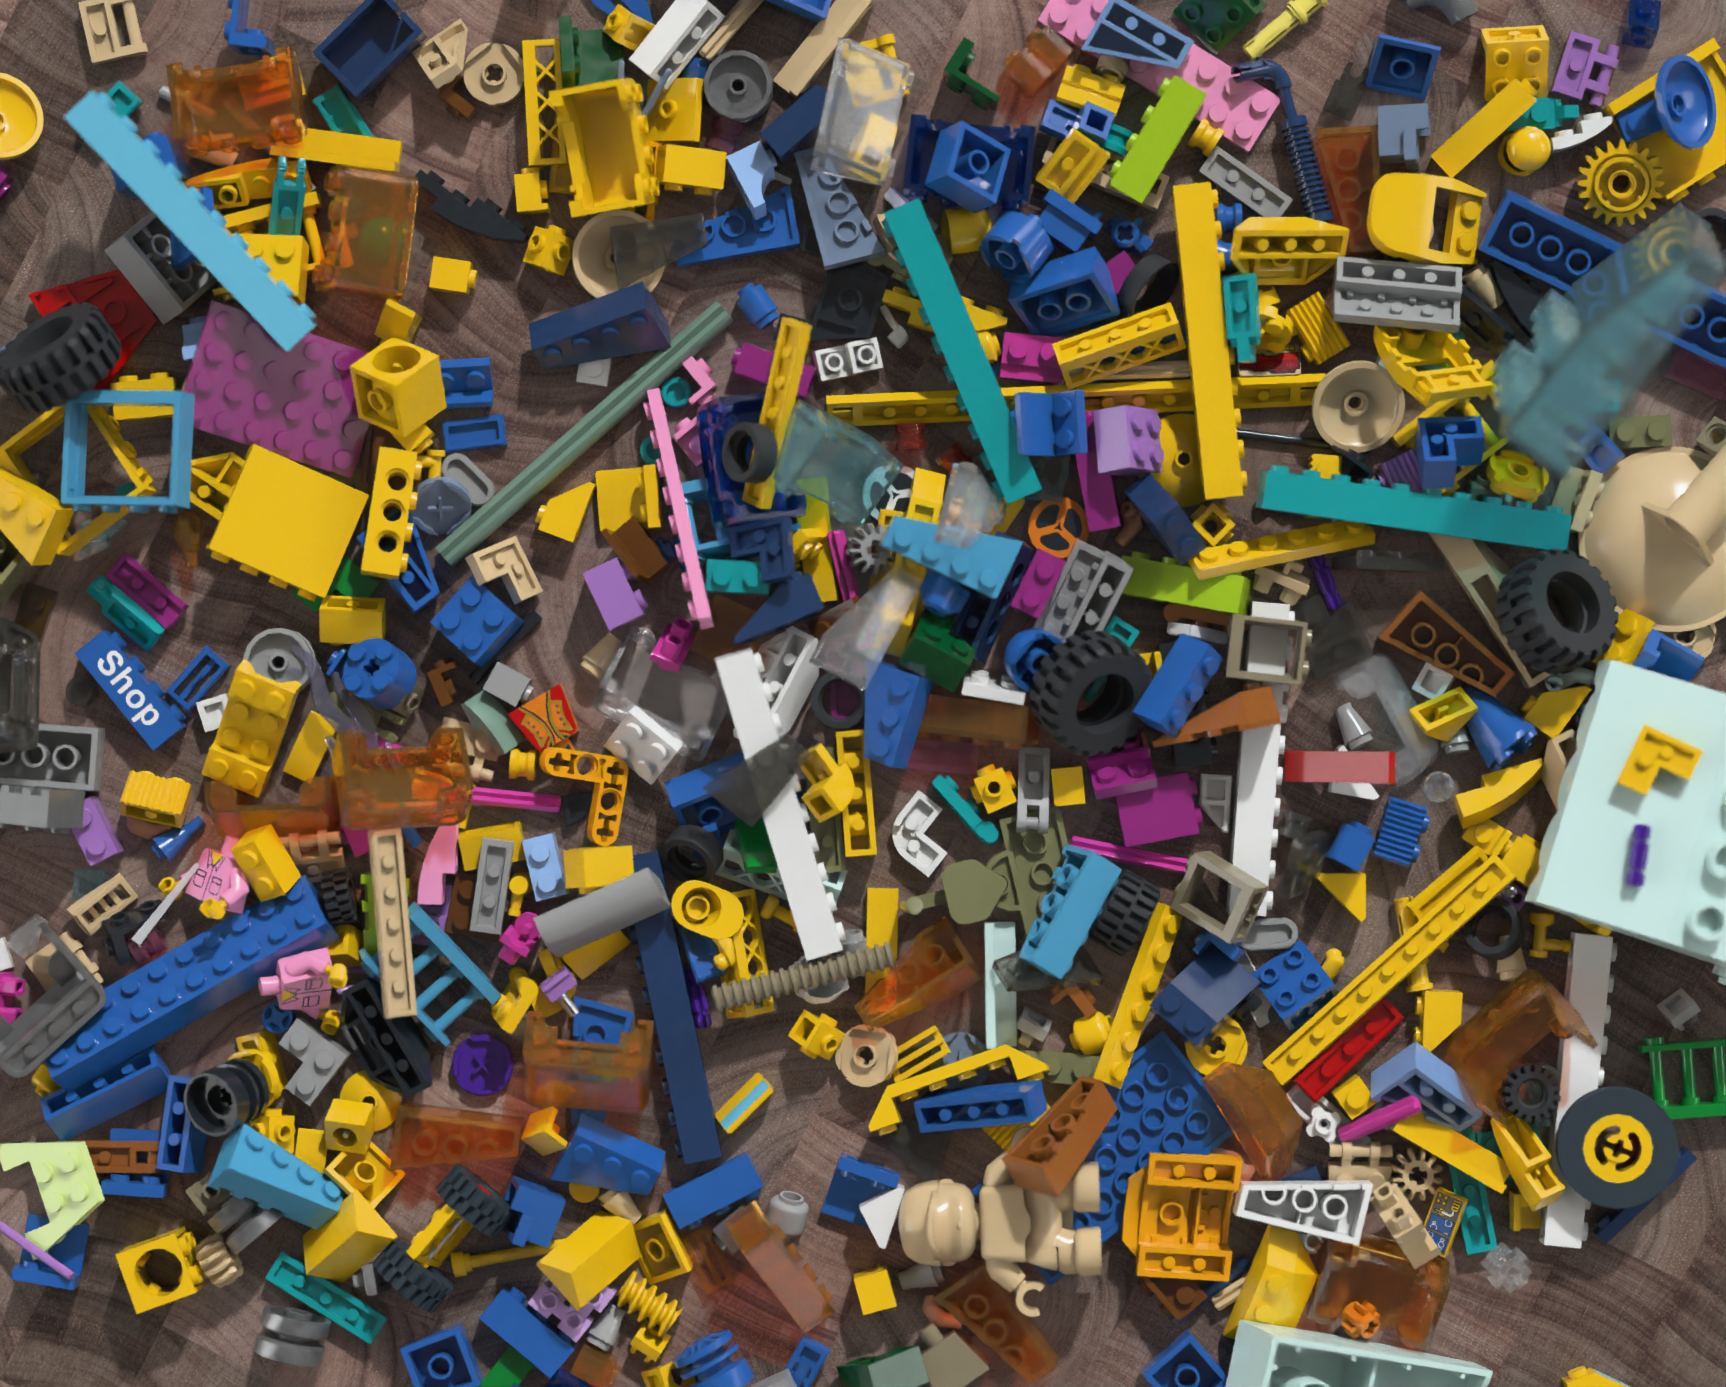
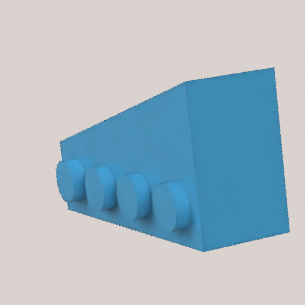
M894 516L891 517L879 546L990 599H997L1023 542Z
M245 1123L223 1142L208 1183V1187L218 1190L222 1187L231 1191V1196L242 1200L244 1197L255 1200L258 1202V1207L270 1210L275 1208L280 1210L284 1217L316 1230L339 1212L340 1203L345 1193L334 1181Z

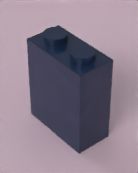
M818 84L814 85L760 132L761 142L767 149L772 151L774 157L782 165L838 116V99L828 87L821 89Z
M1149 472L1123 490L1150 532L1181 565H1184L1207 547L1181 506Z

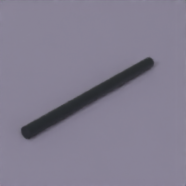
M1236 428L1237 438L1331 450V445L1324 439ZM1368 451L1360 452V454H1368Z

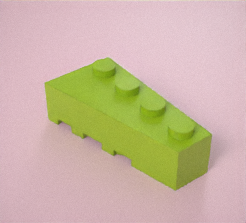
M1176 75L1173 76L1172 80L1167 77L1165 78L1157 92L1161 96L1156 107L1149 105L1140 120L1145 124L1139 135L1133 132L1124 149L1129 151L1123 162L1117 159L1108 174L1112 178L1111 186L1141 204L1144 203L1162 173L1165 164L1174 153L1183 134L1195 118L1199 107L1203 105L1208 96L1207 93Z
M1132 551L1131 557L1122 555V559L1129 563L1134 570L1121 595L1248 616L1254 581L1241 576L1242 571L1199 580L1191 567L1180 566V563L1174 558L1162 557V562L1150 560L1151 555Z

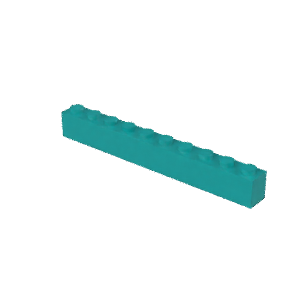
M920 198L885 212L884 215L887 220L881 223L888 239L894 237L899 249L895 250L894 254L900 267L906 266L911 278L907 279L906 282L912 296L919 295L923 307L918 310L925 326L931 324L936 336L932 337L931 341L937 355L944 354L948 363L943 369L949 383L953 384L956 382L960 394L955 396L962 413L968 411L973 422L968 425L974 442L980 440L985 452L980 454L987 471L993 469L997 481L992 484L998 499L1005 498L1006 503L1009 504L1042 490V485L1030 457L1020 456L1018 453L1017 426Z
M1271 465L1270 470L1260 471L1255 508L1541 550L1556 548L1562 551L1567 550L1572 515L1562 514V507L1544 505V509L1541 511L1532 509L1533 503L1514 501L1513 506L1502 505L1501 498L1484 496L1483 502L1473 501L1472 494L1453 492V497L1441 496L1442 490L1423 489L1422 493L1412 492V485L1393 483L1392 488L1380 487L1381 481L1362 478V484L1351 483V476L1332 474L1331 479L1319 478L1320 472L1301 469V475L1290 474V467Z

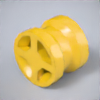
M1203 118L1187 145L1192 148L1198 147L1202 150L1204 156L1209 157L1223 135L1224 130L1213 128L1210 126L1209 121Z
M518 748L511 749L509 779L525 777L529 781H534L537 767V750L530 749L528 752H521Z

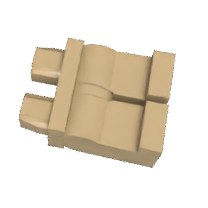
M1386 1182L1374 1189V1196L1370 1198V1202L1414 1269L1419 1268L1441 1254L1438 1246L1396 1182L1392 1185Z

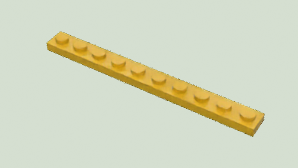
M1494 853L1262 1063L1282 1086L1287 1085L1517 878L1515 874Z

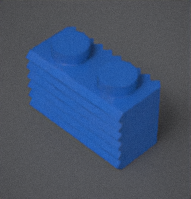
M1389 796L1370 856L1408 868L1410 862L1416 863L1421 845L1416 843L1420 832H1426L1430 821V816L1426 815L1427 808Z
M1353 820L1350 825L1342 823L1325 856L1349 869L1361 870L1360 865H1363V860L1367 859L1366 854L1370 853L1369 848H1372V843L1376 842L1375 838L1370 836L1372 829Z

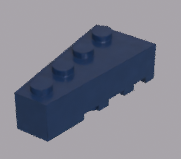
M643 281L529 324L531 349L544 370L671 347L668 320Z

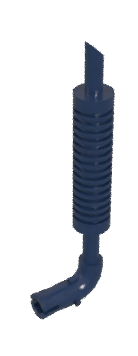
M1257 57L1256 61L1234 63L1231 68V75L1240 73V76L1233 77L1236 83L1255 79H1262V81L1270 80L1274 91L1279 94L1285 115V120L1281 121L1279 126L1281 133H1284L1282 135L1283 139H1286L1284 143L1287 145L1286 150L1289 151L1287 153L1288 157H1291L1289 161L1292 163L1291 168L1294 169L1292 172L1295 175V181H1297L1296 186L1299 187L1297 189L1300 192V198H1302L1301 203L1305 204L1302 207L1303 210H1307L1304 212L1305 216L1327 223L1335 221L1333 211L1330 210L1332 207L1329 204V198H1327L1328 193L1325 192L1327 189L1324 186L1325 182L1322 180L1321 169H1317L1320 165L1316 163L1318 158L1314 157L1317 154L1316 151H1313L1315 149L1314 145H1311L1313 140L1310 139L1311 133H1308L1310 130L1307 127L1306 115L1297 116L1290 91L1292 83L1287 71L1280 64L1272 60H1263L1261 57Z

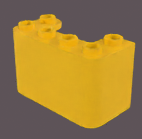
M621 78L550 91L551 108L557 107L558 112L562 113V116L557 117V121L562 123L573 183V185H570V192L576 191L574 201L569 202L571 218L655 203L656 196L660 195V186L657 177H653L651 165L654 164L655 159L651 146H647L645 134L649 133V125L646 115L641 113L640 102H643V91L640 83L635 84L632 78Z

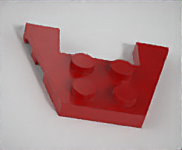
M119 269L84 278V280L70 284L55 286L48 290L33 292L28 295L43 318L46 314L58 311L59 308L68 306L71 303L82 304L85 302L94 305L100 310L122 345L120 360L116 361L117 365L108 372V375L103 380L98 381L91 390H106L159 322L147 303Z

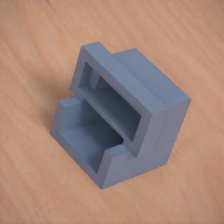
M1428 103L1377 106L1378 144L1381 164L1405 163L1407 170L1420 169L1418 137H1431Z

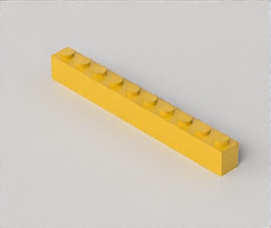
M1211 182L1176 185L1171 188L1203 501L1242 497L1243 490L1248 489L1246 471H1241L1240 459L1244 458L1245 454L1243 440H1237L1236 427H1241V414L1239 408L1234 409L1233 396H1238L1237 378L1231 377L1230 365L1235 364L1234 348L1228 346L1226 315L1224 314L1223 302H1225L1223 283L1221 284L1220 271H1225L1224 253L1218 252L1217 240L1222 239L1220 221H1215L1214 209L1219 208L1217 189H1211Z

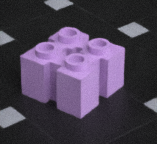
M545 1279L532 1295L528 1304L545 1318H548L551 1313L560 1319L557 1327L577 1342L595 1318L590 1314L591 1311L595 1309L601 1313L614 1297L618 1288L610 1283L583 1308L577 1311L556 1286L548 1279Z

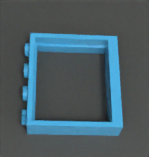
M87 390L75 400L72 399L66 402L61 504L73 505L74 511L92 512V506H101V512L119 513L120 507H130L129 512L149 513V507H158V513L177 514L178 508H190L195 394L183 391ZM86 405L174 407L170 497L85 496L88 411L86 410Z

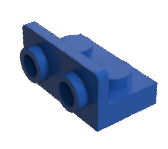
M490 357L440 360L447 405L445 409L480 408L493 405L494 385Z

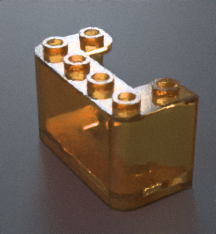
M292 47L277 48L276 57L272 60L269 55L262 56L263 61L204 70H202L200 65L194 66V71L184 70L182 62L166 64L174 135L182 150L190 153L191 157L199 158L205 157L209 152L221 150L223 153H234L239 151L240 147L252 146L256 149H262L271 146V143L283 141L285 144L301 142L302 138L307 135V125L299 63Z
M346 164L330 167V172L328 171L324 178V190L328 191L329 197L335 199L331 201L328 211V217L332 220L331 231L326 234L324 249L328 251L327 259H323L319 265H315L312 272V283L315 284V292L386 303L388 298L394 302L402 300L406 289L419 185L417 177Z
M463 727L438 728L429 737L427 747H376L373 749H367V736L363 732L355 729L338 731L331 760L341 821L345 828L358 830L440 827L457 825L465 820L472 799L474 785Z
M528 1011L523 1046L524 1093L530 1103L540 1106L628 1113L640 1112L645 1109L649 1102L653 1069L654 1021L638 1019V1025L633 1032L629 1034L621 1032L619 1045L557 1040L558 1026L549 1027L544 1020V1012Z

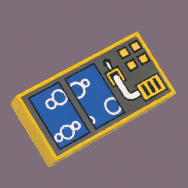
M1439 1187L1436 1190L1424 1226L1441 1252L1440 1256L1445 1258L1450 1252L1469 1199Z

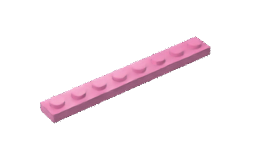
M659 388L647 390L649 402L643 404L647 420H653L655 430L650 431L653 448H660L662 458L656 459L660 478L666 476L668 486L662 487L666 505H672L674 515L669 516L672 533H679L681 541L680 544H675L679 563L685 562L687 572L682 573L685 591H692L694 601L688 602L692 621H699L701 630L714 627L663 400Z

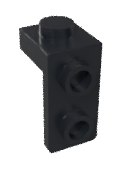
M160 899L143 902L135 909L127 912H117L109 919L101 921L106 934V938L102 940L108 957L114 956L119 965L132 961L124 934L141 928L162 903ZM168 909L165 911V913L162 915L159 921L170 916Z

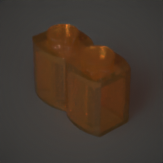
M1048 25L1042 30L1037 26L1025 39L1028 43L1027 46L1020 52L1015 49L1003 62L1007 65L1003 73L1030 99L1074 53V49Z

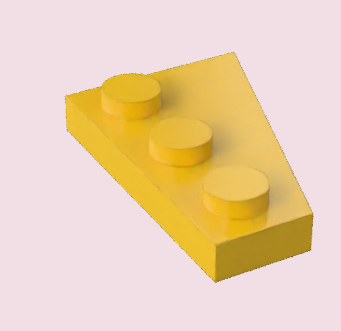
M1477 845L1406 905L1417 922L1489 859L1482 848ZM1446 941L1438 950L1444 953L1449 943Z

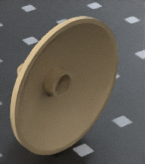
M1726 445L1714 457L1691 448L1665 446L1643 450L1621 460L1602 477L1601 482L1604 483V487L1598 500L1594 499L1590 509L1593 512L1591 523L1587 529H1583L1582 533H1577L1579 556L1588 559L1592 567L1596 566L1602 572L1600 576L1603 580L1609 582L1611 586L1609 591L1616 598L1617 605L1615 611L1618 612V615L1627 608L1654 621L1653 629L1664 633L1693 631L1726 616Z

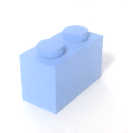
M555 832L522 840L536 902L568 894L569 889L566 888L565 873Z

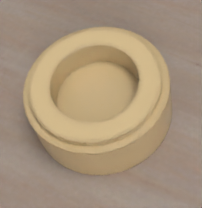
M1103 55L1099 57L1095 70L1101 77L1104 74H1110L1123 81L1128 71V65L1115 56Z

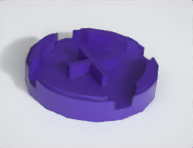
M477 1034L465 1039L455 1050L451 1062L452 1074L455 1080L467 1093L476 1096H489L502 1090L511 1080L514 1070L513 1054L508 1045L499 1037L490 1034Z

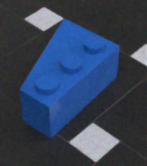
M394 508L384 517L388 521H397L401 517V512L398 508ZM409 510L407 522L413 523L410 542L404 541L402 552L409 554L406 573L399 572L398 580L385 578V580L415 616L437 599L440 591ZM367 530L356 538V543L363 552ZM390 537L382 538L378 543L379 548L384 552H392L397 547L395 540Z
M865 658L864 758L891 768H907L934 684L933 681L893 664Z
M581 1113L566 1139L568 1142L566 1149L560 1150L555 1158L550 1180L649 1195L662 1172L666 1152Z

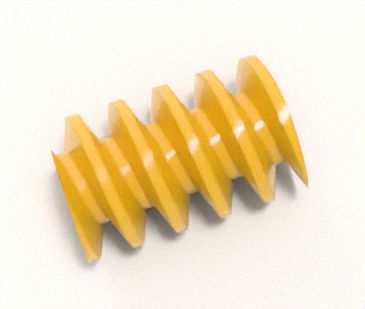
M633 1270L616 1294L619 1297L617 1307L621 1308L628 1303L627 1314L631 1315L638 1310V1322H642L647 1317L650 1318L647 1328L651 1330L656 1325H659L658 1336L661 1337L671 1328L683 1308L676 1311L678 1303L676 1299L666 1304L668 1295L666 1292L656 1297V1285L646 1290V1278L635 1282L637 1272Z

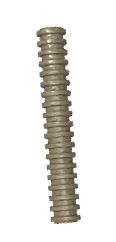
M886 941L883 946L874 944V948L869 949V946H866L863 951H860L858 948L855 949V953L851 954L850 951H846V955L843 956L838 953L835 958L827 956V960L824 961L819 958L816 963L808 961V965L804 966L802 963H799L796 968H793L791 965L788 966V970L779 968V972L774 973V970H771L768 975L760 973V977L756 978L755 975H752L749 980H746L744 977L741 978V982L736 983V980H732L729 985L726 982L722 983L721 987L712 985L711 991L715 1008L721 1013L724 1008L732 1010V1006L736 1005L738 1008H741L743 1003L751 1005V1001L755 1000L757 1003H760L763 998H766L768 1001L771 1000V996L780 998V994L785 993V996L790 995L789 992L799 993V989L803 988L804 991H808V987L811 986L816 989L818 984L823 983V986H827V982L830 981L835 984L838 979L847 981L846 977L851 976L852 979H855L858 974H861L863 977L866 976V972L875 974V970L878 969L881 972L885 971L886 967L894 969L895 961L891 945Z

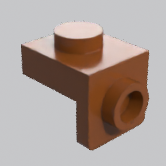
M1064 979L1050 990L1053 995L1048 999L1052 1005H1055L1068 994L1087 1019L1097 1012L1093 1006L1097 1002L1095 997L1087 987L1081 990L1073 979L1068 983Z

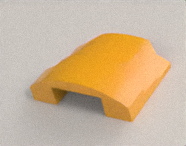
M1149 1152L1146 1166L1131 1175L1127 1180L1121 1239L1136 1256L1137 1276L1229 1282L1232 1250L1227 1243L1233 1190L1239 1191L1243 1160L1239 1155Z

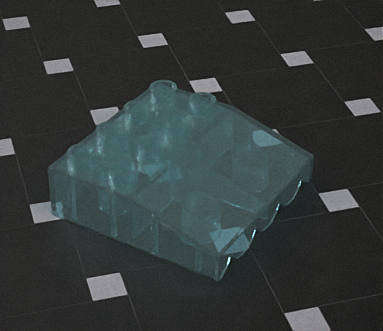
M1679 203L1575 281L1564 296L1551 288L1537 304L1529 318L1534 322L1531 331L1535 335L1526 346L1512 339L1500 353L1491 368L1496 373L1492 380L1497 385L1493 395L1498 398L1494 408L1500 413L1501 435L1566 480L1726 272V264L1722 261L1724 255L1718 250L1720 245L1714 240L1716 235L1710 230L1712 225Z

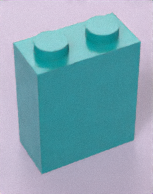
M707 559L706 591L708 593L771 596V584L767 585L762 582L760 562Z

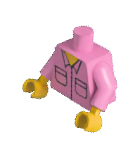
M226 835L221 851L210 848L204 849L198 861L199 868L184 886L186 888L185 893L203 901L200 911L207 918L221 919L225 914V910L239 914L243 913L246 897L249 893V881L230 851L240 840L239 838ZM186 873L179 876L180 880L185 876ZM167 877L161 880L158 887L163 894L168 896L180 880L176 882L172 877ZM181 890V892L174 900H177L181 897L183 890Z
M328 948L309 952L305 951L277 960L275 976L258 979L259 992L261 996L276 994L279 1006L283 1010H301L315 1020L320 1018L323 1020L321 1024L322 1031L329 1035H335L340 1025L341 1014L336 1010L326 1012L324 1009L329 1008L332 987L337 989L345 987L348 979L346 975L347 970L342 964L332 966Z

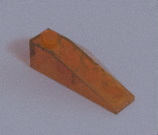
M946 916L921 931L913 939L914 945L903 957L899 955L895 960L894 969L885 978L878 979L855 1005V1009L870 1032L958 995L985 977Z

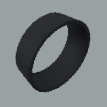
M1158 254L1146 256L1133 267L1125 278L1119 292V304L1131 316L1165 304L1178 282V265ZM1155 273H1157V275H1156V277H1155L1153 283L1151 284V286H1150V287L1148 288V290L1137 300V298H1138V296H1139L1141 290H1142L1143 287L1145 286V284L1149 281V279H1150Z

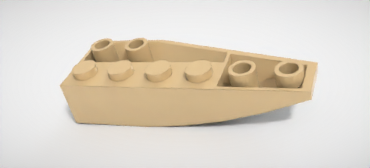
M1428 533L1524 688H1531L1552 675L1545 673V670L1538 671L1532 668L1530 662L1524 663L1518 658L1519 654L1516 650L1509 648L1507 645L1509 641L1506 635L1502 636L1499 629L1501 622L1500 619L1496 618V608L1499 607V604H1496V596L1500 590L1499 585L1502 579L1507 576V572L1511 568L1483 541Z

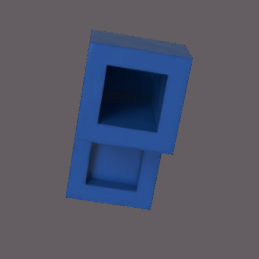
M1050 99L1046 103L1038 130L1063 141L1074 127L1101 147L1107 140L1115 113L1088 101L1077 111Z

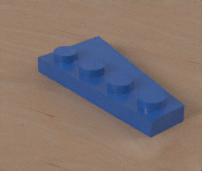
M790 184L780 188L775 193L763 196L767 215L758 220L754 219L750 209L745 205L738 209H731L725 212L724 215L711 221L706 220L672 235L677 267L684 268L800 247Z
M574 996V1004L579 1009V1013L575 1014L573 1023L571 1125H575L581 1113L604 1123L635 1012Z

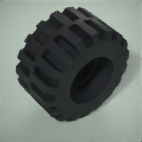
M1129 870L1121 873L1118 876L1116 887L1109 892L1103 903V910L1100 916L1093 921L1088 937L1121 957L1128 953L1142 934L1158 904L1160 888Z

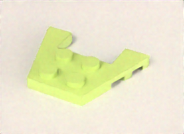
M86 1142L0 1143V1162L4 1172L27 1163L31 1164L50 1223L25 1233V1237L48 1254V1251L55 1244L60 1243L75 1225H79L105 1201ZM32 1255L33 1260L38 1259L34 1255Z

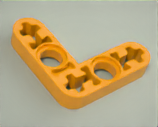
M559 747L545 749L539 758L540 767L545 773L553 776L595 782L587 824V836L592 843L599 846L613 844L619 832L629 773L627 763L619 757ZM555 756L559 759L568 760V767L563 765H555L554 767V765L549 764L550 758H555ZM587 757L591 762V768L588 773L581 775L577 770V764L581 758ZM614 765V767L619 768L618 774L611 775L607 773V768ZM604 782L615 784L617 787L616 789L604 787ZM610 792L613 794L615 802L610 809L604 810L601 806V798L605 793ZM599 813L611 816V820L599 818ZM604 825V828L608 829V834L601 837L597 834V829L603 828Z

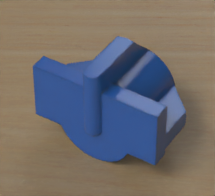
M1119 212L1113 219L1110 218L1106 222V229L1111 232L1113 245L1119 252L1123 250L1126 253L1133 252L1138 258H1141L1154 244L1140 230L1145 225L1144 220L1140 216L1134 221H1130Z
M930 570L919 588L925 608L938 616L960 612L965 603H967L971 593L963 589L955 581L945 576L937 575Z

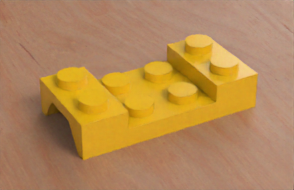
M243 659L235 671L227 695L229 698L201 774L259 798L267 786L302 683L297 681L279 683L257 674L250 662Z

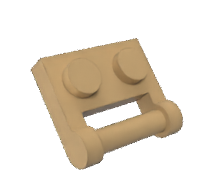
M86 0L78 2L92 64L97 65L148 53L147 44L142 41L134 6L136 0ZM122 5L131 44L123 47L113 6Z

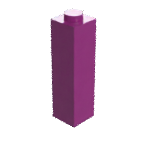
M1093 411L1085 412L1088 453L1077 454L1075 457L1089 531L1093 532L1123 526L1114 475L1098 473Z

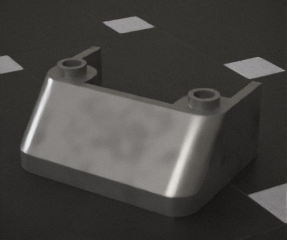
M44 921L39 926L44 935L57 948L47 963L48 971L57 983L11 1024L0 1015V1067L8 1075L16 1078L28 1075L93 1017L106 1002V992L102 985Z

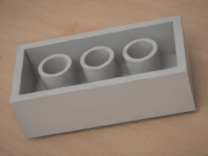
M0 720V784L88 791L101 790L105 728Z

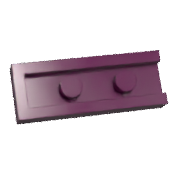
M126 552L119 557L104 575L168 630L173 625L176 626L179 622L178 619L187 613L189 605Z

